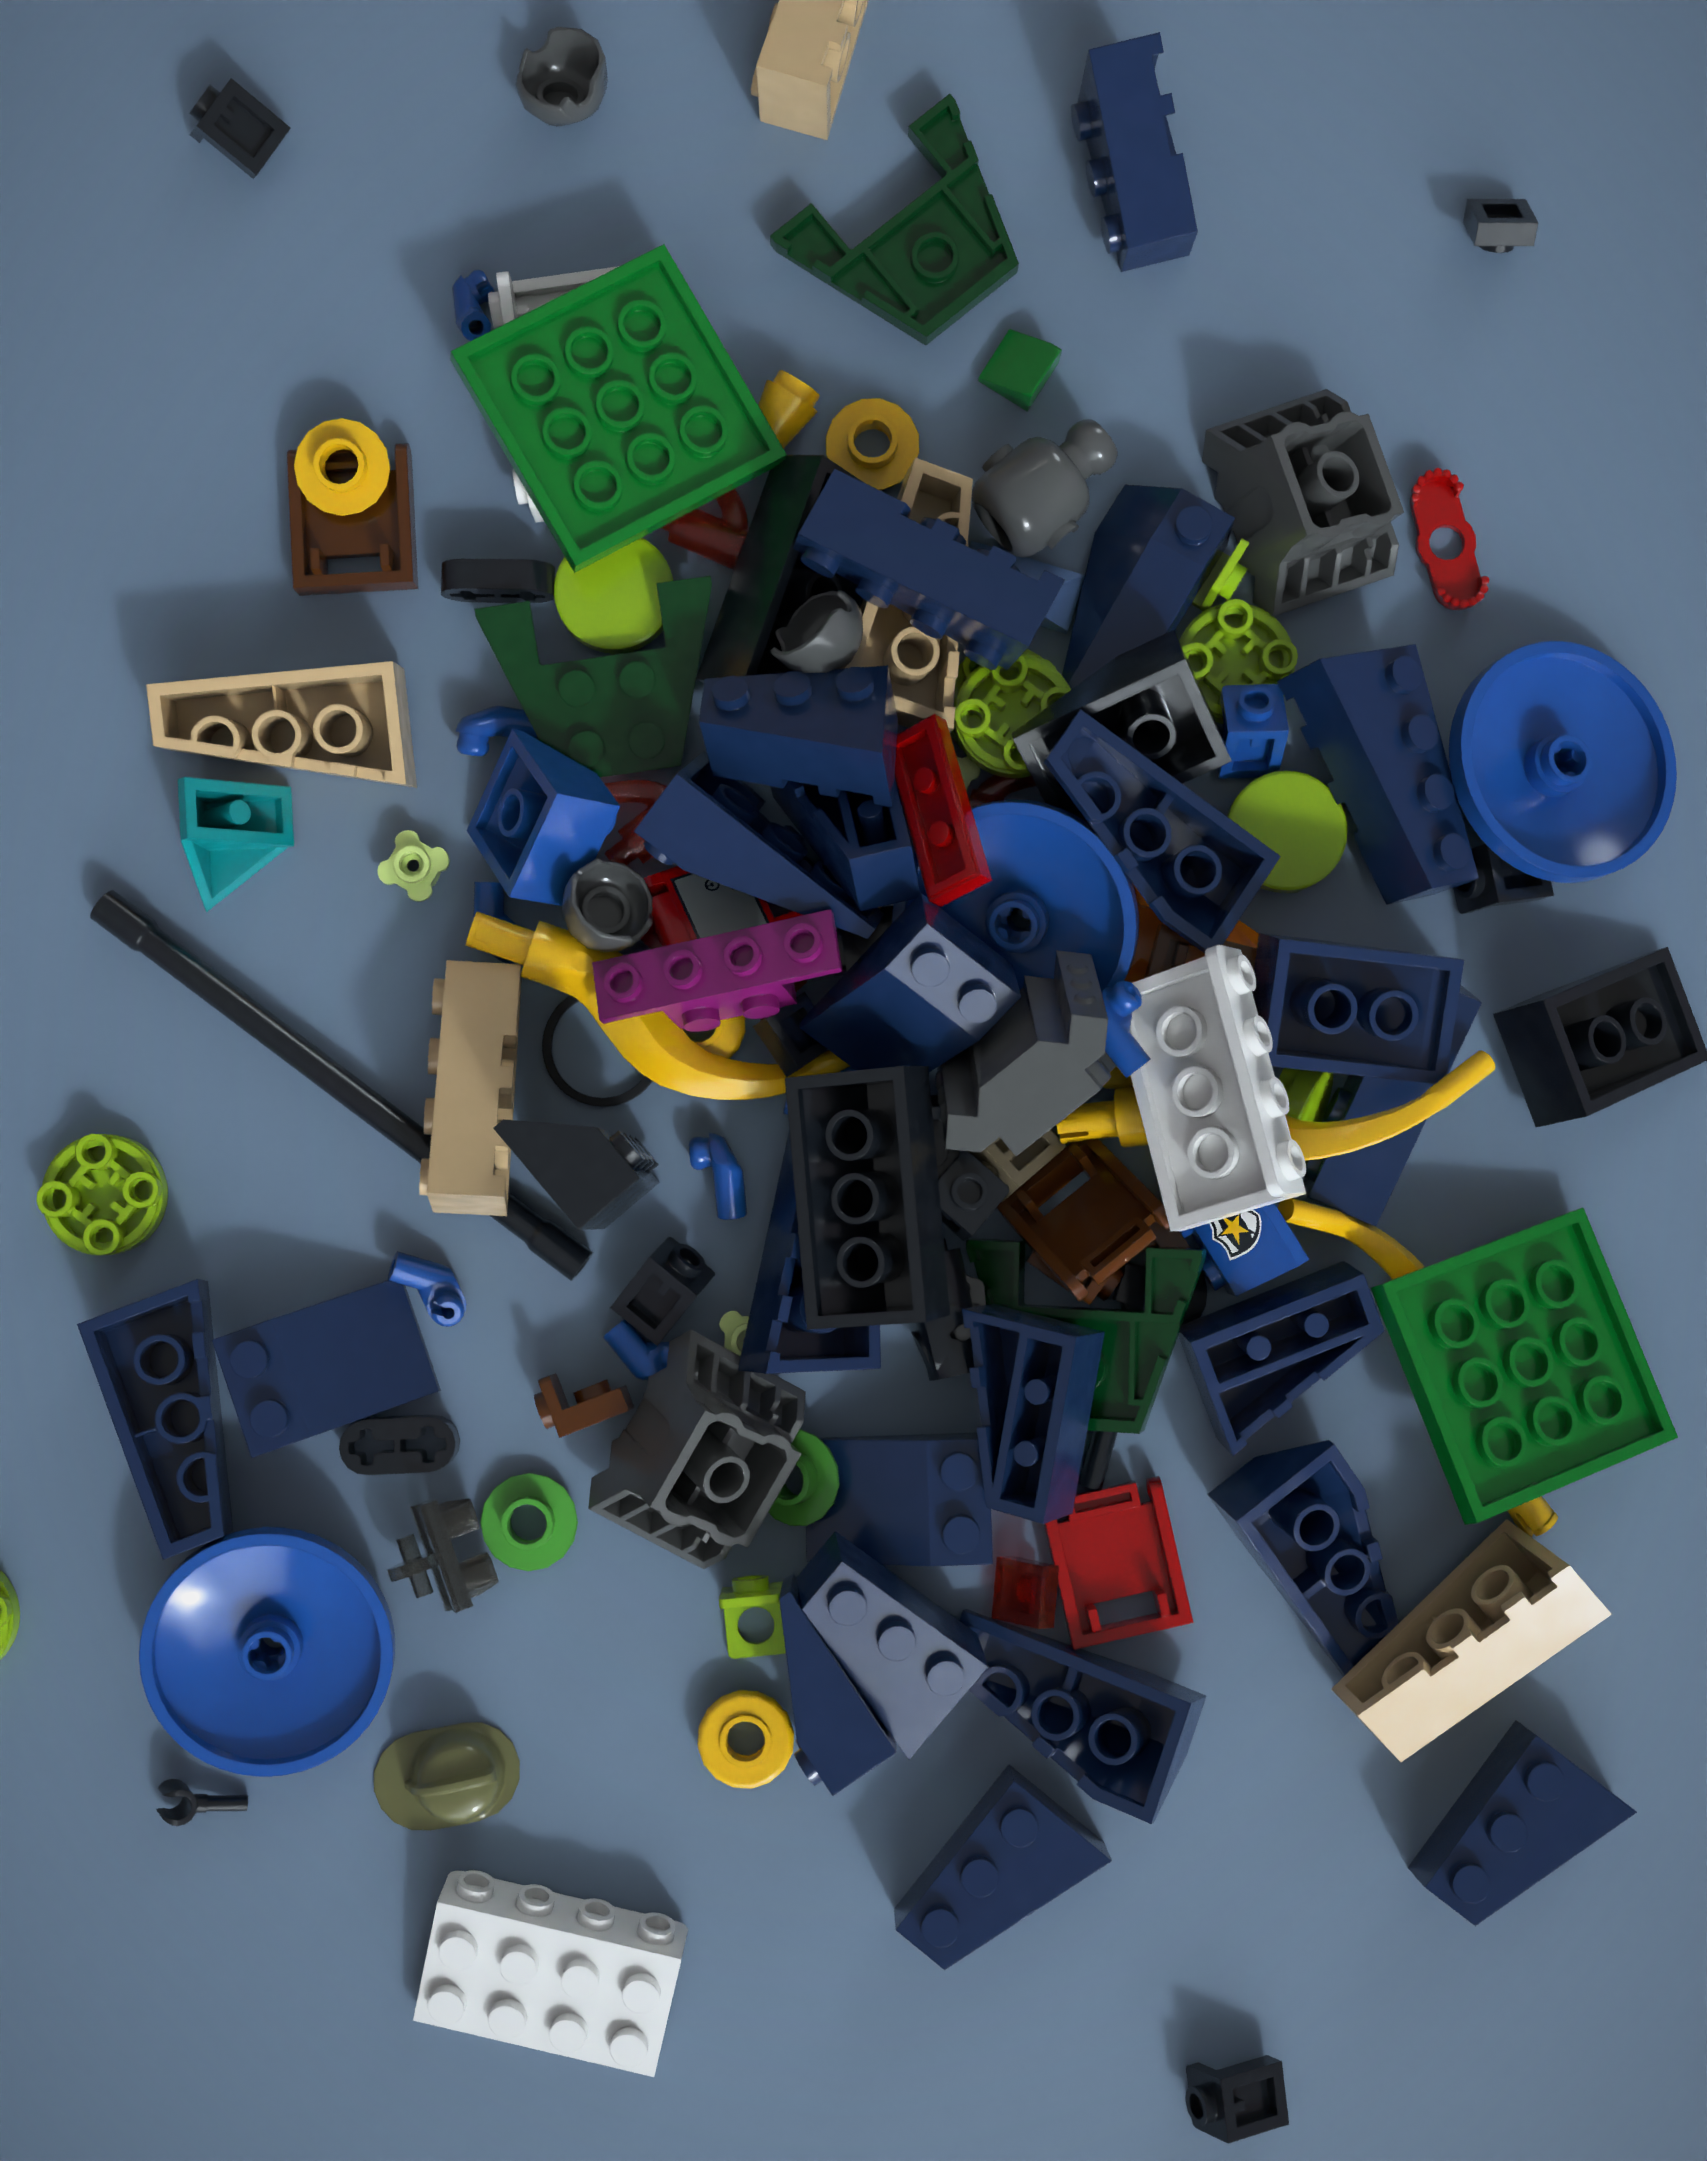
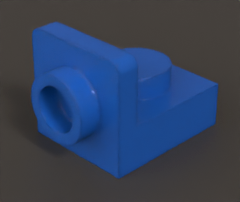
M1279 685L1223 686L1220 696L1224 720L1221 734L1232 762L1217 768L1218 778H1259L1265 774L1280 771L1289 727L1284 696Z

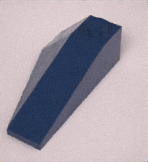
M1124 485L1094 534L1062 676L1071 690L1118 655L1177 628L1226 549L1235 517L1183 488Z
M1080 709L1043 762L1158 919L1203 953H1205L1207 948L1218 944L1223 945L1281 856Z
M705 751L674 776L634 830L636 834L645 840L643 843L645 849L654 858L666 865H674L675 863L684 871L802 915L831 909L834 913L835 926L837 928L868 939L884 916V913L879 908L859 911L824 863L819 860L814 864L806 856L808 851L802 843L804 837L791 825L783 827L770 822L760 813L759 810L766 801L746 783L740 780L713 776L708 755Z
M1330 1440L1256 1456L1207 1494L1236 1536L1343 1677L1399 1624L1393 1598L1386 1592L1379 1560L1383 1559L1379 1542L1372 1536L1366 1512L1370 1508L1366 1490L1335 1444Z
M968 1609L963 1610L959 1621L978 1634L988 1664V1668L969 1691L997 1716H1004L1033 1742L1032 1746L1045 1758H1052L1078 1781L1076 1785L1092 1799L1149 1824L1154 1823L1187 1756L1206 1695L1150 1672L1083 1649L1074 1650L1069 1644Z

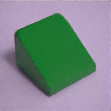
M1009 329L978 377V381L1028 412L1057 367L1062 349L1052 343Z

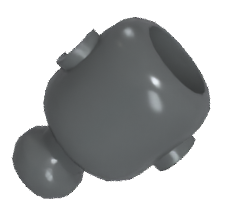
M1092 419L1081 420L1073 425L1067 432L1065 442L1060 446L1042 437L1029 438L1015 449L1010 444H1006L984 463L982 468L985 473L975 482L972 489V505L988 532L1009 553L1024 558L1036 554L1047 545L1052 550L1071 531L1074 533L1078 530L1079 526L1076 521L1087 511L1090 499L1089 488L1085 480L1091 475H1101L1112 468L1118 456L1117 448L1102 426Z

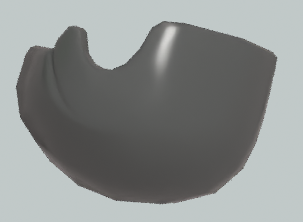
M568 27L551 28L548 31L546 42L542 48L537 51H530L526 48L523 52L515 85L524 109L546 124L556 127L571 125L592 116L598 110L607 89L606 58L598 39L584 30Z
M832 590L813 595L794 612L786 627L776 630V637L782 651L774 647L770 650L772 655L792 671L824 673L834 669H843L852 661L862 641L863 620L857 602L842 590Z
M594 859L573 873L563 892L561 914L570 934L586 948L603 953L618 952L633 946L651 928L653 923V897L644 878L626 864Z

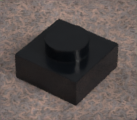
M1467 199L1463 223L1474 246H1479L1485 251L1494 253L1512 251L1514 246H1534L1538 221L1526 199Z
M805 992L796 997L797 1004L781 1007L778 1014L765 1018L753 1026L786 1077L828 1050L799 1027V1022L814 1007Z

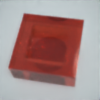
M998 1556L996 1560L991 1618L1035 1629L1054 1628L1059 1566L1016 1556Z

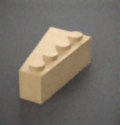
M779 0L775 4L769 22L768 33L756 64L751 85V95L758 97L761 122L828 140L869 0Z
M393 661L146 684L152 740L155 747L176 752L417 788L405 671L403 667Z
M446 960L445 979L434 978L432 1015H442L440 1038H430L428 1074L437 1076L435 1098H426L424 1134L431 1135L430 1158H422L419 1182V1194L428 1196L433 1213L507 1216L511 1149L493 1128L503 1119L513 1120L522 977H520L521 964Z
M1506 1519L1331 1690L1400 1762H1403L1612 1614L1569 1564Z

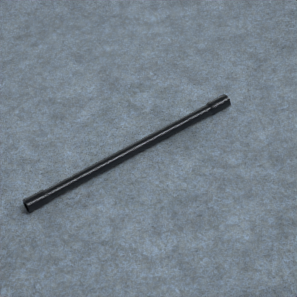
M111 890L98 900L90 914V918L130 949L141 952L420 1164L422 1158H430L431 1135L424 1134V1128L163 932L154 920L117 892ZM511 1193L508 1194L507 1216L489 1215L524 1241L530 1251L570 1281L574 1280L594 1253L553 1221L542 1218Z

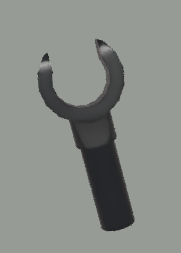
M179 1779L165 1780L158 1787L164 1796H183L182 1801L174 1808L156 1809L162 1819L172 1826L185 1825L192 1820L196 1813H206V1811H247L248 1795L193 1794L188 1786Z

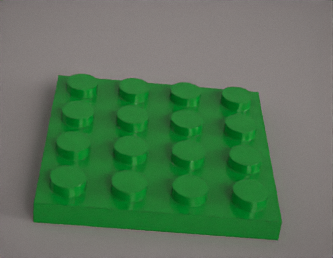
M665 244L452 350L450 354V361L574 573L773 469L787 456Z
M1583 1207L1371 1287L1465 1525L1482 1522L1678 1438Z

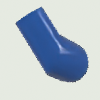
M492 706L465 716L460 720L455 730L460 732L456 745L457 750L461 754L481 757L485 756L489 751V737L501 736L508 738L512 729L523 731L537 740L539 739L523 709L505 706Z
M1118 981L1112 988H1104L1101 992L1108 1016L1105 1052L1125 1078H1127L1151 1060V1058L1129 1032L1132 1012L1141 1006L1142 996L1138 988L1131 982Z
M399 1251L396 1252L389 1269L388 1280L416 1288L429 1316L437 1324L450 1327L459 1323L464 1316L467 1304L453 1271L445 1265Z

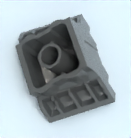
M1325 389L1206 430L1202 462L1218 472L1215 500L1222 504L1224 512L1235 517L1232 530L1237 544H1239L1242 538L1249 542L1248 547L1239 560V564L1248 568L1247 572L1256 577L1253 604L1270 613L1273 617L1394 576L1399 543L1391 521L1403 514L1404 510L1369 414L1358 416L1352 413L1345 399Z
M1056 950L1054 979L1024 975L1023 988L1020 989L1021 998L978 1042L937 1067L935 1087L938 1090L939 1117L943 1125L946 1149L981 1153L1000 1137L1013 1154L1017 1156L1099 1092L1110 1080V1072L1116 1065L1105 1052L1108 1016L1091 954Z
M689 1330L669 1341L667 1367L648 1377V1386L643 1394L644 1398L626 1429H623L621 1435L611 1443L609 1468L591 1478L588 1509L692 1564L706 1569L724 1560L733 1545L740 1544L747 1548L749 1547L802 1453L791 1443L804 1422L806 1391L774 1374L738 1371L741 1356L701 1334Z

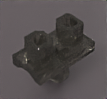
M464 1498L444 1501L439 1504L437 1500H426L410 1506L426 1554L421 1555L414 1534L397 1539L403 1562L387 1569L391 1582L409 1577L415 1597L420 1598L434 1592L426 1571L431 1569L445 1611L453 1610L454 1613L472 1607L471 1598L499 1583L488 1552L479 1553L459 1562L456 1557L451 1539L479 1529V1522L471 1499Z

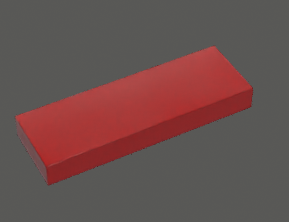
M934 713L897 734L895 780L929 902L942 907L992 881L947 722Z

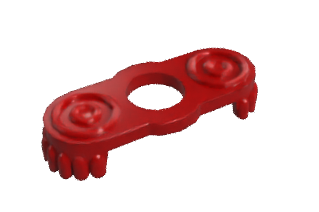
M1436 468L1433 472L1428 470L1423 476H1420L1411 489L1410 508L1418 534L1416 538V552L1421 562L1427 567L1433 593L1437 601L1445 608L1464 610L1472 608L1484 598V594L1489 589L1487 586L1489 577H1481L1474 553L1476 549V535L1471 525L1465 520L1459 495L1464 488V484L1458 482V476L1456 474L1451 475L1450 470L1446 469L1442 472L1440 468ZM1439 528H1450L1456 531L1462 540L1460 555L1449 560L1438 558L1430 548L1429 539L1432 532Z

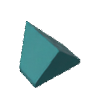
M192 777L178 779L180 839L206 912H208L284 850L294 846L291 787Z

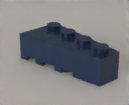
M834 469L799 531L793 549L803 554L801 561L807 567L825 577L833 578L835 573L855 583L857 585L856 593L875 606L886 609L892 604L911 615L909 622L922 633L936 639H942L946 635L966 646L963 651L964 654L975 663L995 670L998 665L1008 670L1029 647L1065 579L1046 570L1042 573L1039 581L1021 573L1015 566L1017 561L1015 555L994 545L990 551L986 549H978L977 551L965 546L966 540L960 534L959 528L938 518L924 517L920 523L911 520L909 516L912 511L907 503Z
M1416 644L1320 658L1277 681L1286 701L1294 698L1307 724L1301 727L1300 730L1310 750L1318 747L1334 779L1327 783L1337 805L1342 803L1349 810L1357 826L1352 836L1386 905L1435 895L1479 879Z
M1461 985L1447 1074L1482 1004L1478 998ZM1348 1075L1343 1088L1338 1087L1327 1107L1324 1121L1348 1120L1398 1107L1420 1097L1434 1084ZM1427 1119L1380 1143L1350 1153L1323 1159L1306 1160V1174L1303 1177L1305 1178L1303 1183L1307 1197L1376 1226Z
M789 1131L738 1371L772 1374L881 1369L880 1325L807 1330Z
M196 1279L78 1323V1329L163 1560L233 1532L216 1355L212 1342L214 1336L208 1281Z

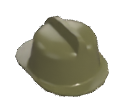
M482 1722L458 1723L417 1731L396 1739L381 1754L374 1770V1792L380 1808L394 1823L410 1830L431 1831L469 1824L497 1814L512 1799L520 1780V1760L513 1743L499 1729Z

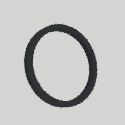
M568 996L555 1008L549 1017L542 1040L544 1063L554 1083L572 1099L591 1106L608 1107L620 1105L640 1095L652 1083V1080L645 1076L629 1091L606 1098L582 1094L569 1086L561 1077L553 1060L552 1039L562 1015L571 1006L579 1002L575 997Z

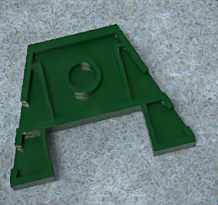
M948 94L908 126V138L942 178L853 249H849L812 203L770 235V245L778 254L925 346L1017 274L1019 266L993 195L989 194L979 169V159L972 141L968 140L960 120V110L951 94Z
M711 576L656 583L665 638V647L542 665L539 659L530 601L476 608L474 610L476 619L539 741L597 773L599 777L681 766L712 588Z
M977 1238L966 1240V1251L970 1263L974 1262L978 1279L982 1280L985 1284L986 1305L995 1304L1105 1331L1087 1430L1134 1434L1143 1432L1206 1259V1248L1147 1247L1145 1310L1025 1304V1242L1023 1240Z

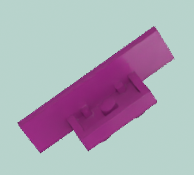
M831 909L592 962L599 1020L603 1024L663 1011L680 1029L684 1028L691 1032L708 1031L718 1027L721 1024L720 1020L742 1015L749 1019H763L774 1016L780 1012V1007L797 1004L794 982L843 972L834 913Z

